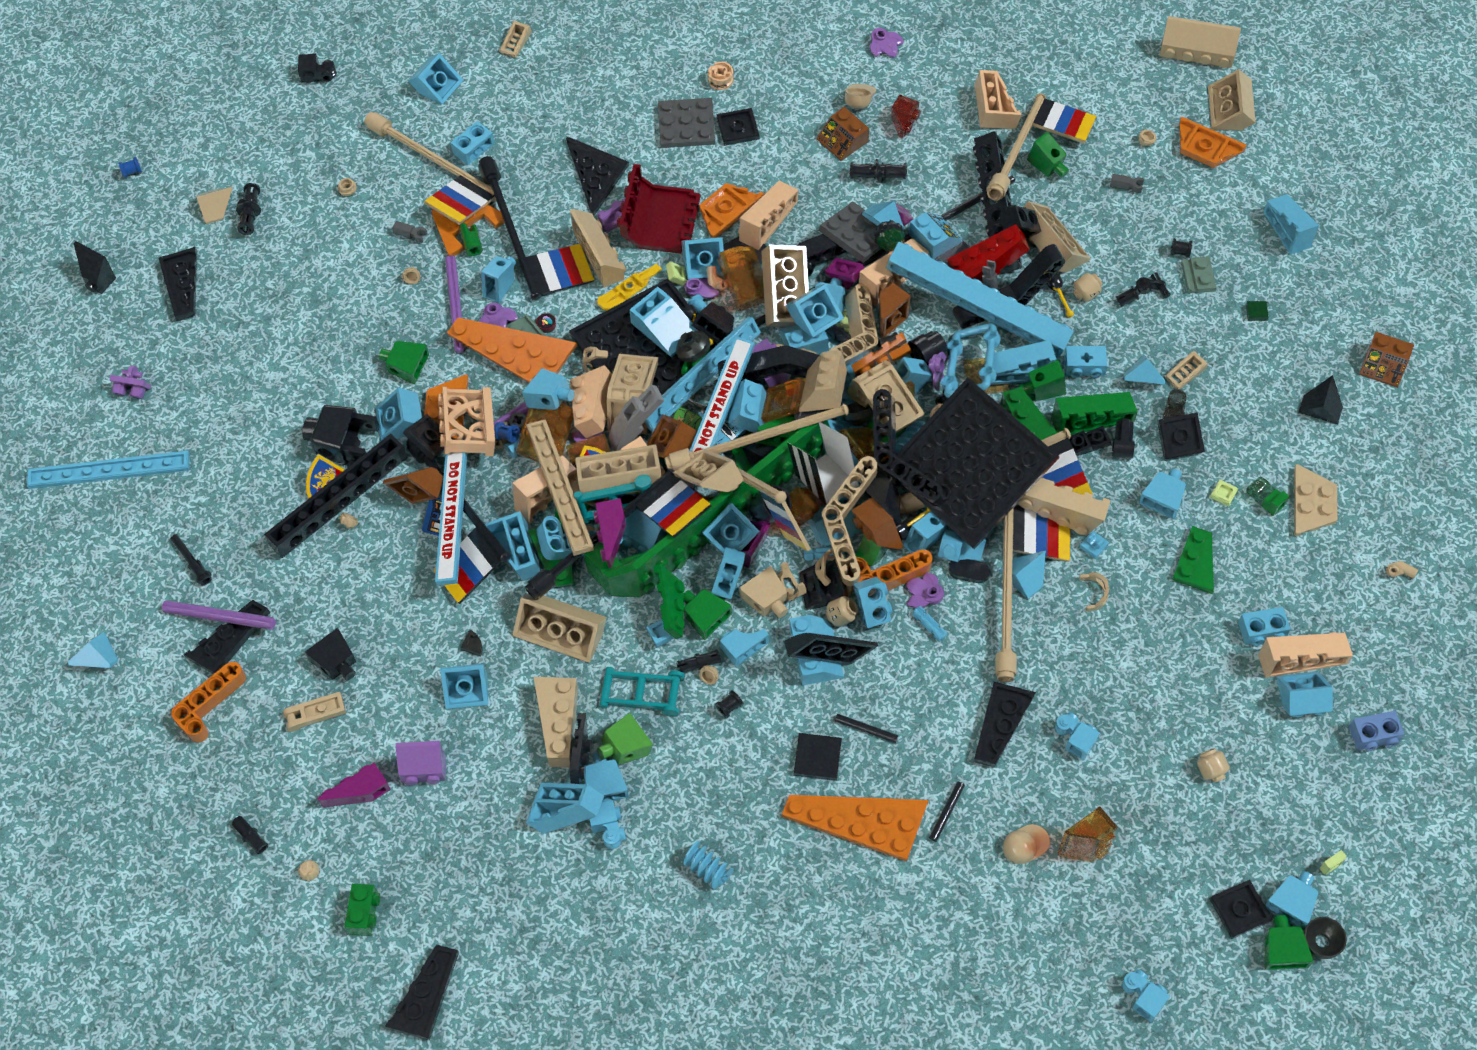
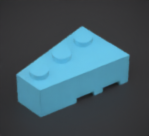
M1288 194L1268 200L1263 212L1289 254L1311 248L1319 225Z
M1051 340L995 352L993 367L996 372V380L990 385L1029 382L1028 373L1056 361Z
M520 511L485 524L504 549L511 553V558L508 562L522 581L535 576L541 571L533 541L528 532L527 521Z
M541 783L526 823L545 834L597 817L604 795L588 784Z

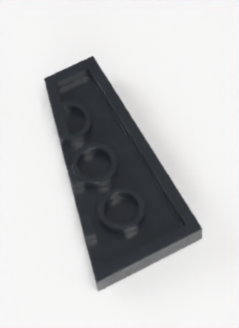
M196 247L159 257L176 321L195 316Z
M255 600L250 601L238 611L268 616L271 613L267 607ZM233 623L221 624L215 629L217 632L208 639H202L198 642V647L193 651L188 650L183 655L193 663L214 674L233 658L257 627Z
M998 682L993 683L974 762L991 767L997 765L1036 692Z
M436 944L422 966L420 974L410 985L403 1001H400L391 1020H388L386 1023V1029L430 1040L459 955L458 950Z

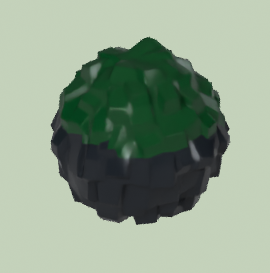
M893 220L881 222L876 229L874 240L881 249L893 251L898 242H904L903 226Z

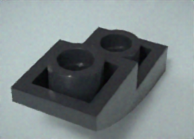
M1103 425L1087 433L1084 430L1071 435L1069 439L1076 456L1112 445Z

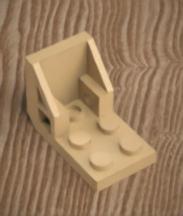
M619 354L607 392L608 431L611 430L619 412L631 397L639 398L652 384L658 366V357ZM643 422L641 425L644 430L640 434L647 435L648 427Z
M887 360L854 378L846 392L850 399L865 408L870 405L873 410V395L880 389L889 391L895 399L896 432L925 415L893 365ZM883 417L880 422L882 424L887 423L889 417Z

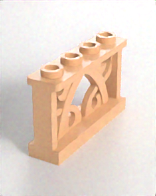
M442 387V394H438V406H442L439 407V419H442L439 425V432L443 433L440 436V447H444V454L461 452L485 453V456H493L495 434L491 387H483L482 390L447 389V387ZM449 401H455L456 405H451ZM467 412L472 418L483 422L474 423L468 430L460 425L456 419ZM457 436L458 438L457 440H452L451 437Z

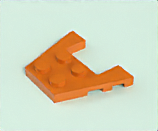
M486 205L463 222L466 223L467 227H470L485 217L496 229L504 224L501 212L489 205ZM433 209L431 214L448 256L458 255L464 251L463 245L455 238L456 235L461 233L460 225Z
M901 332L896 335L897 339L889 343L887 341L882 344L880 350L874 353L870 352L852 364L851 367L857 377L885 360L893 363L911 354L912 351L903 333Z

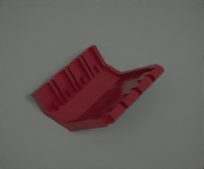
M633 164L632 171L628 172L629 185L625 186L624 197L626 198L625 201L621 202L620 211L622 215L618 216L617 228H620V235L639 249L681 254V241L692 240L701 194L695 193L694 189L654 185L642 177L641 165Z

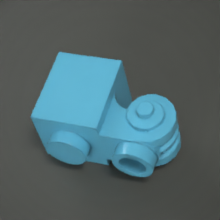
M1071 712L1059 716L1055 724L1056 733L1061 736L1069 733L1071 736L1065 749L1080 759L1085 760L1098 741L1100 733L1094 726L1085 724L1082 721L1079 722V718Z
M613 800L602 802L597 817L590 819L593 833L605 831L603 840L608 849H616L620 846L621 841L626 840L624 828H619L617 820H621L619 806L614 807Z
M1137 969L1135 972H1130L1125 976L1122 988L1130 994L1138 993L1139 998L1132 1009L1152 1023L1170 998V995L1167 994V990L1160 984L1149 982L1147 980L1148 976L1143 971Z

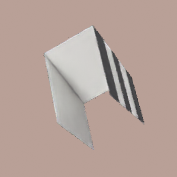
M819 422L826 455L816 461L814 457L787 442L795 475L827 505L855 467L848 438ZM858 481L850 484L854 488L859 487Z

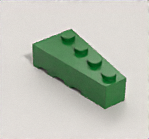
M1022 387L1002 392L1000 405L1040 440L1057 434L1056 430Z
M1130 392L1055 398L1051 419L1057 433L1067 428L1071 435H1074L1083 430L1084 432H1089L1102 425L1104 428L1115 426L1116 421L1122 418L1135 422L1138 411Z

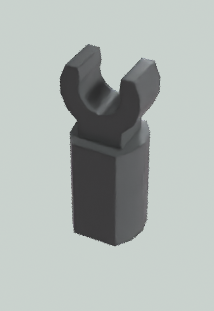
M1112 173L1110 187L1124 190L1132 189L1135 193H1141L1143 186L1138 185H1143L1144 179L1141 177L1133 179L1129 176Z
M396 221L392 228L393 234L410 239L414 238L419 243H423V237L419 235H427L426 228H415L413 225Z
M987 260V266H983L982 269L984 274L982 276L983 285L998 290L997 274L995 273L996 263L995 261Z

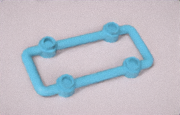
M988 323L959 330L953 334L952 340L947 343L948 353L950 354L947 376L941 379V385L947 398L958 388L955 369L957 356L963 352L960 338L986 332L983 335L987 345L985 366L979 371V376L983 382L976 385L984 391L996 380V372L993 367L994 350L1000 344L1001 338L995 324Z

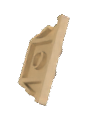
M1295 464L1294 536H1300L1302 533L1336 524L1337 484L1301 465Z

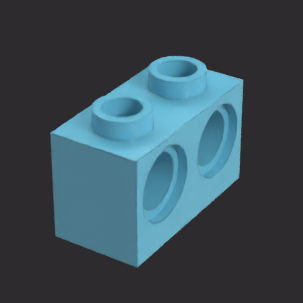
M478 121L475 122L461 135L453 139L451 142L453 154L467 165L471 164L495 144L493 133Z
M878 577L854 583L853 586L862 623L867 628L890 622V614L893 611L890 602L886 600L885 595L888 594L885 582H882ZM875 588V593L868 596L869 591ZM880 608V612L873 615V611Z
M1283 607L1244 613L1238 621L1245 645L1259 646L1265 642L1267 637L1288 636L1291 630ZM1271 624H1275L1279 628H1274L1271 626ZM1251 628L1257 629L1258 632L1252 631Z

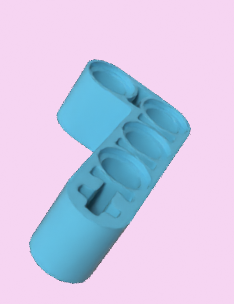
M546 517L537 528L541 552L548 560L564 559L572 552L566 534H563L561 523L556 517ZM597 530L588 531L589 536L593 535Z

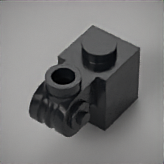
M316 53L298 55V74L301 83H312L319 80L329 82L337 75L333 61L325 60L320 65Z

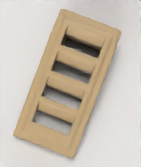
M513 21L500 48V53L516 58L532 32L530 26ZM507 47L515 49L514 52L507 50Z
M1193 350L1164 378L1179 391L1206 370L1208 363ZM1190 362H1193L1197 368L1195 369ZM1187 366L1192 372L1189 373L1184 367ZM1180 370L1187 376L1186 378L1179 373ZM1176 375L1181 382L1178 383L1172 376Z

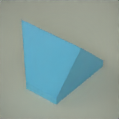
M894 201L873 204L862 213L864 217L877 226L881 222L893 220L903 226Z
M1145 355L1123 374L1125 381L1165 384L1164 378Z
M1046 550L1013 558L1012 585L1027 599L1043 588ZM1003 567L999 570V572H1000L1002 575H1003Z
M103 632L68 661V665L111 668L117 663L118 658Z

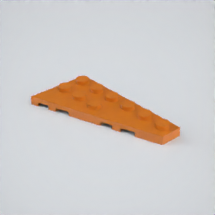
M457 317L447 332L448 336L530 383V379L537 375L541 368L558 374L577 346L576 342Z
M789 795L782 812V817L907 862L929 800Z

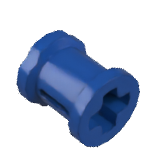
M133 157V160L125 163H118L124 178L136 172L142 173L137 157Z
M497 422L494 426L495 439H507L509 442L515 443L519 438L520 429L517 425L508 426L503 422Z

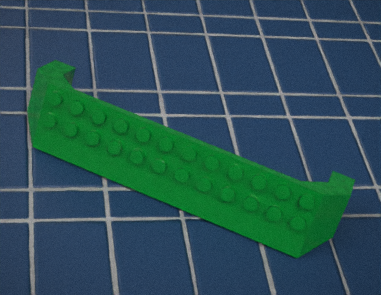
M787 392L784 395V416L794 417ZM819 423L799 429L746 473L770 486H779L783 482L787 483L795 473L787 442L817 459L821 455L823 448V437ZM741 482L738 488L733 491H722L709 501L712 507L677 537L673 538L668 534L646 552L620 560L615 557L612 568L608 567L607 561H602L600 549H604V545L602 542H598L593 546V551L584 553L587 572L611 596L642 597L644 594H650L655 589V585L660 582L659 574L654 573L653 566L661 564L671 573L676 568H682L691 556H697L701 552L702 547L707 543L711 544L702 533L704 529L730 503L746 516L752 497L759 491L745 482Z

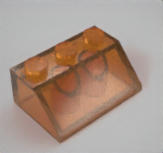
M737 246L719 252L718 263L737 311L739 312L765 303L763 270L754 247Z
M561 403L555 410L529 408L516 453L539 463L526 424L546 419L558 454L562 456L574 417L573 408L564 403Z
M1099 806L1065 831L1057 854L1062 858L1089 862L1096 858L1101 860L1109 853L1108 849L1113 845L1111 842L1116 838L1115 833L1118 827Z

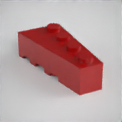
M1015 224L948 258L947 262L950 268L960 270L967 277L977 279L983 284L982 276L984 274L982 269L983 266H987V260L995 261V273L998 275L1001 273L1002 268L1006 265L1010 266L1030 249L1024 234Z

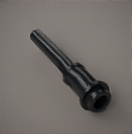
M178 534L172 535L170 539L188 562V568L195 575L196 582L201 585L209 584L212 580L211 572L204 568L200 560L194 558Z

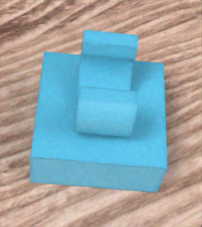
M1092 531L1083 540L1079 548L1097 559L1109 545V542Z
M662 619L646 627L656 647L662 646L674 639L664 630Z

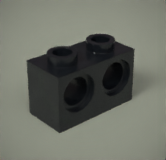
M1010 205L1005 211L999 213L1004 230L1016 224L1026 239L1042 232L1035 210Z

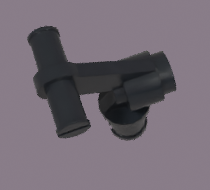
M1155 272L1150 276L1152 279L1141 277L1137 280L1135 288L1130 286L1131 289L1115 297L1120 307H1123L1135 299L1139 300L1140 294H1148L1151 289L1159 290L1163 299L1171 294L1166 288V282L1161 280L1158 272Z

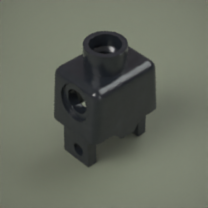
M324 405L318 418L307 417L305 419L302 437L304 440L311 441L316 455L320 454L330 461L347 465L348 461L355 462L366 453L364 448H359L361 443L357 437L359 428L378 432L380 426L376 416L357 413L356 408Z

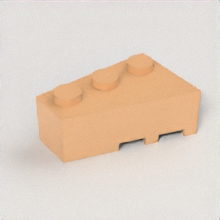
M979 70L974 86L980 127L1016 129L1022 114L1016 110L1014 100L1006 92L1007 87L998 71Z
M605 365L570 379V387L574 391V398L572 400L574 426L585 438L601 433L605 428L607 392L612 373Z
M562 455L560 459L572 488L574 481L577 479V469ZM541 467L512 483L514 508L516 512L520 511L527 523L530 524L533 521L532 517L540 510L544 512L548 509L547 504L553 500Z

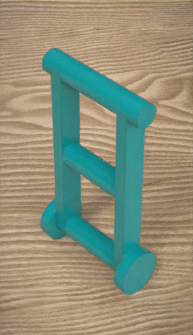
M644 474L636 477L633 483L585 493L575 492L574 498L577 501L584 523L587 524L590 520L594 519L593 511L587 512L584 502L609 497V500L618 499L617 495L638 490L644 492L651 486L652 481L650 476ZM629 503L622 504L623 508H625Z
M606 667L599 708L607 709L608 705L654 709L662 710V713L666 716L676 717L680 711L676 708L680 681H684L685 674L680 671H669L668 676L614 671L613 667ZM612 679L637 680L634 700L609 698ZM646 681L671 683L668 703L643 701Z

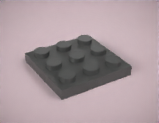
M712 98L658 101L660 148L715 145Z
M852 201L822 223L818 231L864 263L881 249L874 240L878 226L864 217L862 213L865 210Z

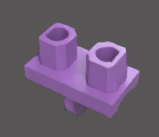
M616 200L611 204L609 210H602L597 213V217L606 233L617 227L618 216L622 215L620 211L622 201Z
M134 365L129 366L128 370H122V375L127 377L110 375L109 380L113 382L112 393L125 396L127 386L132 387L130 396L143 399L145 390H150L151 384L146 383L145 380L137 379L142 378L143 373L138 372L137 366Z

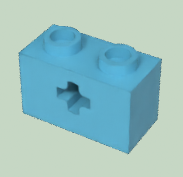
M1066 346L1064 353L1065 376L1073 378L1081 376L1098 378L1105 376L1107 370L1106 346Z
M725 547L711 593L728 599L732 598L744 563V552Z

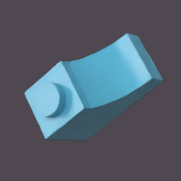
M946 529L942 537L938 557L956 562L963 559L981 561L986 540L984 539L973 549L954 531Z
M736 628L721 637L720 649L735 666H738L769 643V634L764 628L754 633H743Z

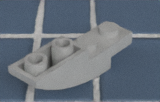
M651 384L639 398L632 396L619 412L611 427L608 438L614 451H619L631 443L644 430L641 424L664 402L657 386Z

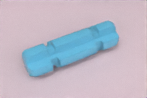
M818 547L816 550L811 548L808 552L804 550V558L806 561L813 560V558L818 560L832 548Z
M917 607L913 611V616L917 620L920 619V623L930 634H934L933 637L937 641H942L947 636V632L942 627L939 628V624L929 614L925 613L926 611L923 607Z

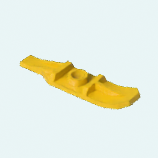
M656 263L640 273L632 274L612 290L599 296L597 304L607 311L628 300L645 288L649 279L659 273L662 268ZM633 284V287L628 288L626 285Z

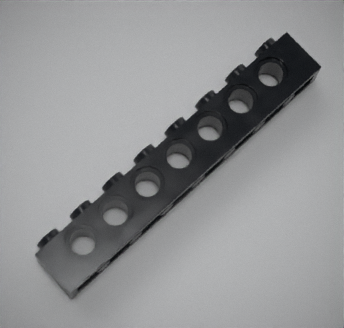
M995 131L974 138L975 146H973L974 155L977 157L975 166L980 174L978 178L979 186L982 189L980 197L985 206V209H983L984 218L987 220L985 229L989 237L1004 230L999 213L1012 205L1009 187L1005 196L998 201L991 200L987 195V187L993 175L1001 173L1005 164L1002 142ZM1021 257L1010 266L1006 265L1002 268L1000 274L1021 269Z
M389 434L268 530L264 536L269 546L281 558L285 557L406 460L408 457L404 445L392 434Z

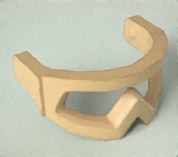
M596 347L585 348L583 352V370L586 373L594 370L590 361L596 358H607L608 351L599 350ZM592 352L591 356L587 357V354Z
M832 549L824 553L815 564L816 575L825 586L831 583V580L826 576V560L832 561L835 559L834 556H829L833 554ZM840 553L839 557L844 559L843 554Z
M787 562L780 565L779 579L787 591V600H794L806 594L805 584L803 582L798 584L790 572L789 564ZM783 578L791 579L793 585L798 590L795 594V589L785 587Z
M1091 572L1079 575L1080 581L1092 580L1102 587L1104 596L1095 605L1086 606V612L1099 610L1108 600L1110 589L1108 580L1100 573Z

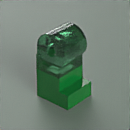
M1258 477L1246 489L1248 495L1273 516L1286 505L1289 499L1287 493L1284 491L1279 492L1262 477Z

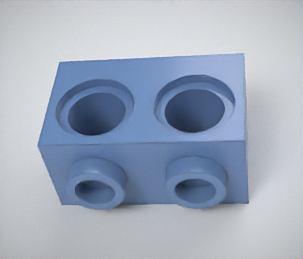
M1396 711L1355 718L1349 725L1357 751L1363 749L1367 752L1373 751L1382 745L1393 747L1398 745L1404 736V731ZM1383 728L1389 729L1391 733H1387ZM1362 732L1368 733L1371 738L1364 736Z

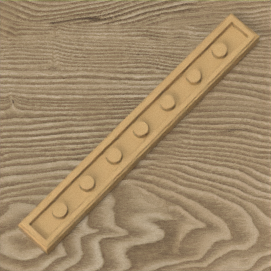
M546 419L526 424L573 556L593 551L592 541L577 501L574 498V493Z

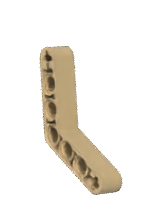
M857 284L845 296L851 339L829 350H842L846 366L867 355L878 344L871 296L868 288L863 284Z
M870 456L863 457L822 511L823 524L841 579L847 586H853L854 583L860 581V568L844 523V518L877 475V462ZM858 481L861 483V486L854 488L850 484ZM842 497L849 499V502L846 504H841L838 501ZM828 514H835L837 516L835 520H828L826 517ZM838 532L844 535L839 540L834 539L832 536ZM841 552H848L850 556L847 559H842L839 557V554ZM848 566H850L851 572L854 574L853 578H850L848 575Z

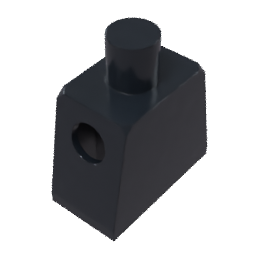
M711 302L701 310L691 326L698 331L704 332L711 340L719 344L733 331L734 317L723 306H718Z
M338 628L305 651L308 660L332 680L341 674L347 681L356 674L351 667L356 663V659Z

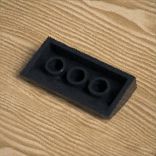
M815 633L798 634L784 641L788 657L847 665L854 663L878 647L877 642Z

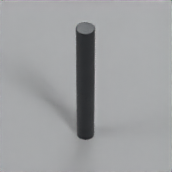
M837 714L835 718L837 723L893 743L897 742L899 736L897 734Z
M957 781L929 839L937 842L965 787L962 782Z

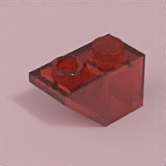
M899 94L892 106L891 120L899 138L903 139L906 133L909 134L911 132L913 121L918 120L921 110H919V101Z

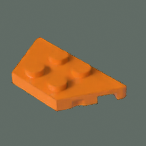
M1180 118V153L1215 168L1244 152L1247 145L1187 118Z
M725 183L699 205L711 238L719 237L736 223L764 193L760 191L758 194L748 192V188L736 187L735 185Z
M462 375L427 389L424 416L428 414L440 425L442 419H439V407L442 406H438V394H442V387L468 390V375ZM449 401L451 405H456L455 401ZM465 413L456 419L463 427Z

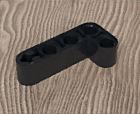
M824 234L805 240L797 245L806 246L808 277L812 275L817 263L847 252Z

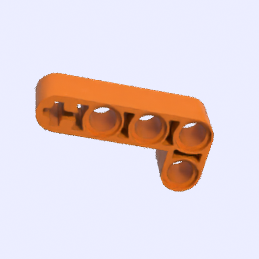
M924 549L913 552L871 571L864 559L856 557L859 568L862 570L860 571L859 582L878 577L882 582H885L888 591L907 583L913 578L923 576L931 570L932 554ZM848 566V573L853 578L854 574H852L850 566ZM900 569H906L908 572H902ZM882 577H888L890 580H887V581H886V580H883V579H881V578H882ZM871 589L868 596L873 595L876 589Z
M237 662L225 664L173 707L171 711L172 718L193 742L201 743L208 737V729L201 718L245 682L246 674L240 664ZM221 686L219 690L214 691L216 687ZM204 700L202 704L197 705L199 701ZM187 714L185 718L180 719L182 715ZM200 728L198 732L193 733L195 729Z

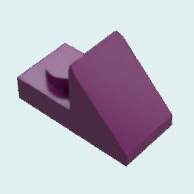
M835 258L824 272L832 279H840L842 286L848 290L859 278L860 271L864 269V266L861 263Z

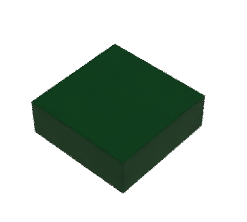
M1247 301L1248 321L1268 320L1267 301Z

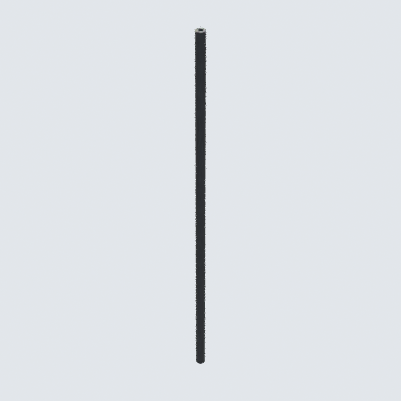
M1013 176L1008 177L1010 179V185L1015 182V178ZM981 193L940 216L947 221L981 202ZM909 233L905 235L903 243L912 239ZM880 249L864 263L861 261L857 263H861L865 267L891 251ZM828 278L823 283L830 284L832 278ZM765 314L754 320L758 327L766 323Z

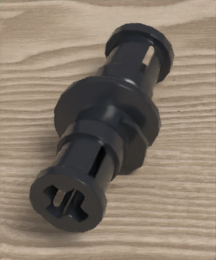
M878 159L875 160L874 164H854V162H851L850 179L865 177L876 180L877 178L878 183H882L883 178L907 179V163L892 165L882 162V164H879Z
M247 183L243 187V199L237 202L236 212L240 216L237 230L243 235L253 234L255 217L261 213V207L258 205L257 199L260 194V187L254 183Z

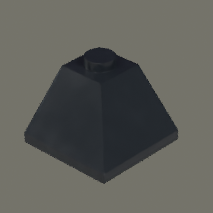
M75 241L73 244L81 275L86 283L85 287L91 292L96 291L103 294L116 279L113 270L105 256Z
M879 471L865 490V493L869 498H873L893 518L895 524L901 523L899 492L895 488L897 483L890 475L885 476Z

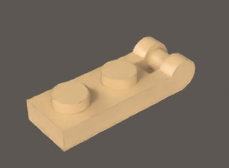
M337 692L288 707L283 710L284 718L288 721L286 724L287 730L293 732L301 727L346 714V709L341 692ZM301 714V718L296 719L295 716Z

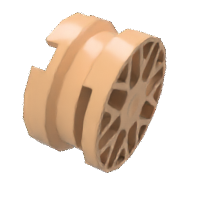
M715 62L713 66L709 67L708 81L711 87L717 90H724L733 84V68L729 63Z

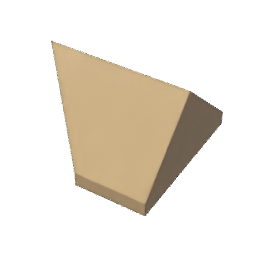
M233 187L215 189L197 195L206 224L224 219Z

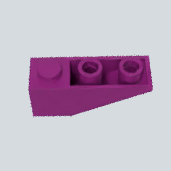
M621 498L596 503L597 511H593L595 523H599L601 529L597 530L599 543L603 542L604 549H600L602 561H607L609 568L613 566L626 527Z
M372 763L371 765L363 766L355 775L344 778L334 788L325 790L317 799L323 808L366 803L376 800L391 789L376 764Z

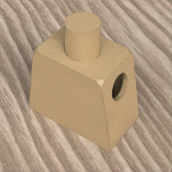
M771 566L739 588L741 599L765 617L773 611L778 618H782L788 613V609L783 604L787 601V591Z

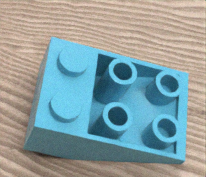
M659 287L655 288L630 309L631 323L670 357L676 354V346L683 333L698 331L691 326L692 322L674 300Z

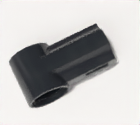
M1122 418L1116 421L1112 457L1133 459L1135 441H1133L1134 422H1131L1130 419Z

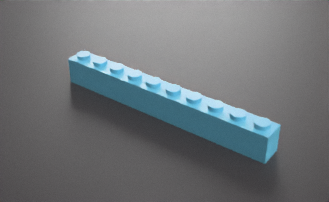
M898 242L888 260L886 269L1033 344L1051 340L1054 353L1058 357L1061 356L1074 332L1066 324H1060L1052 320L1050 316L1042 315L1032 307L1018 303L1013 297H1007L997 289L989 288L983 285L981 281L967 277L962 271L954 270L948 267L946 263L930 258L924 252L920 253L909 244Z

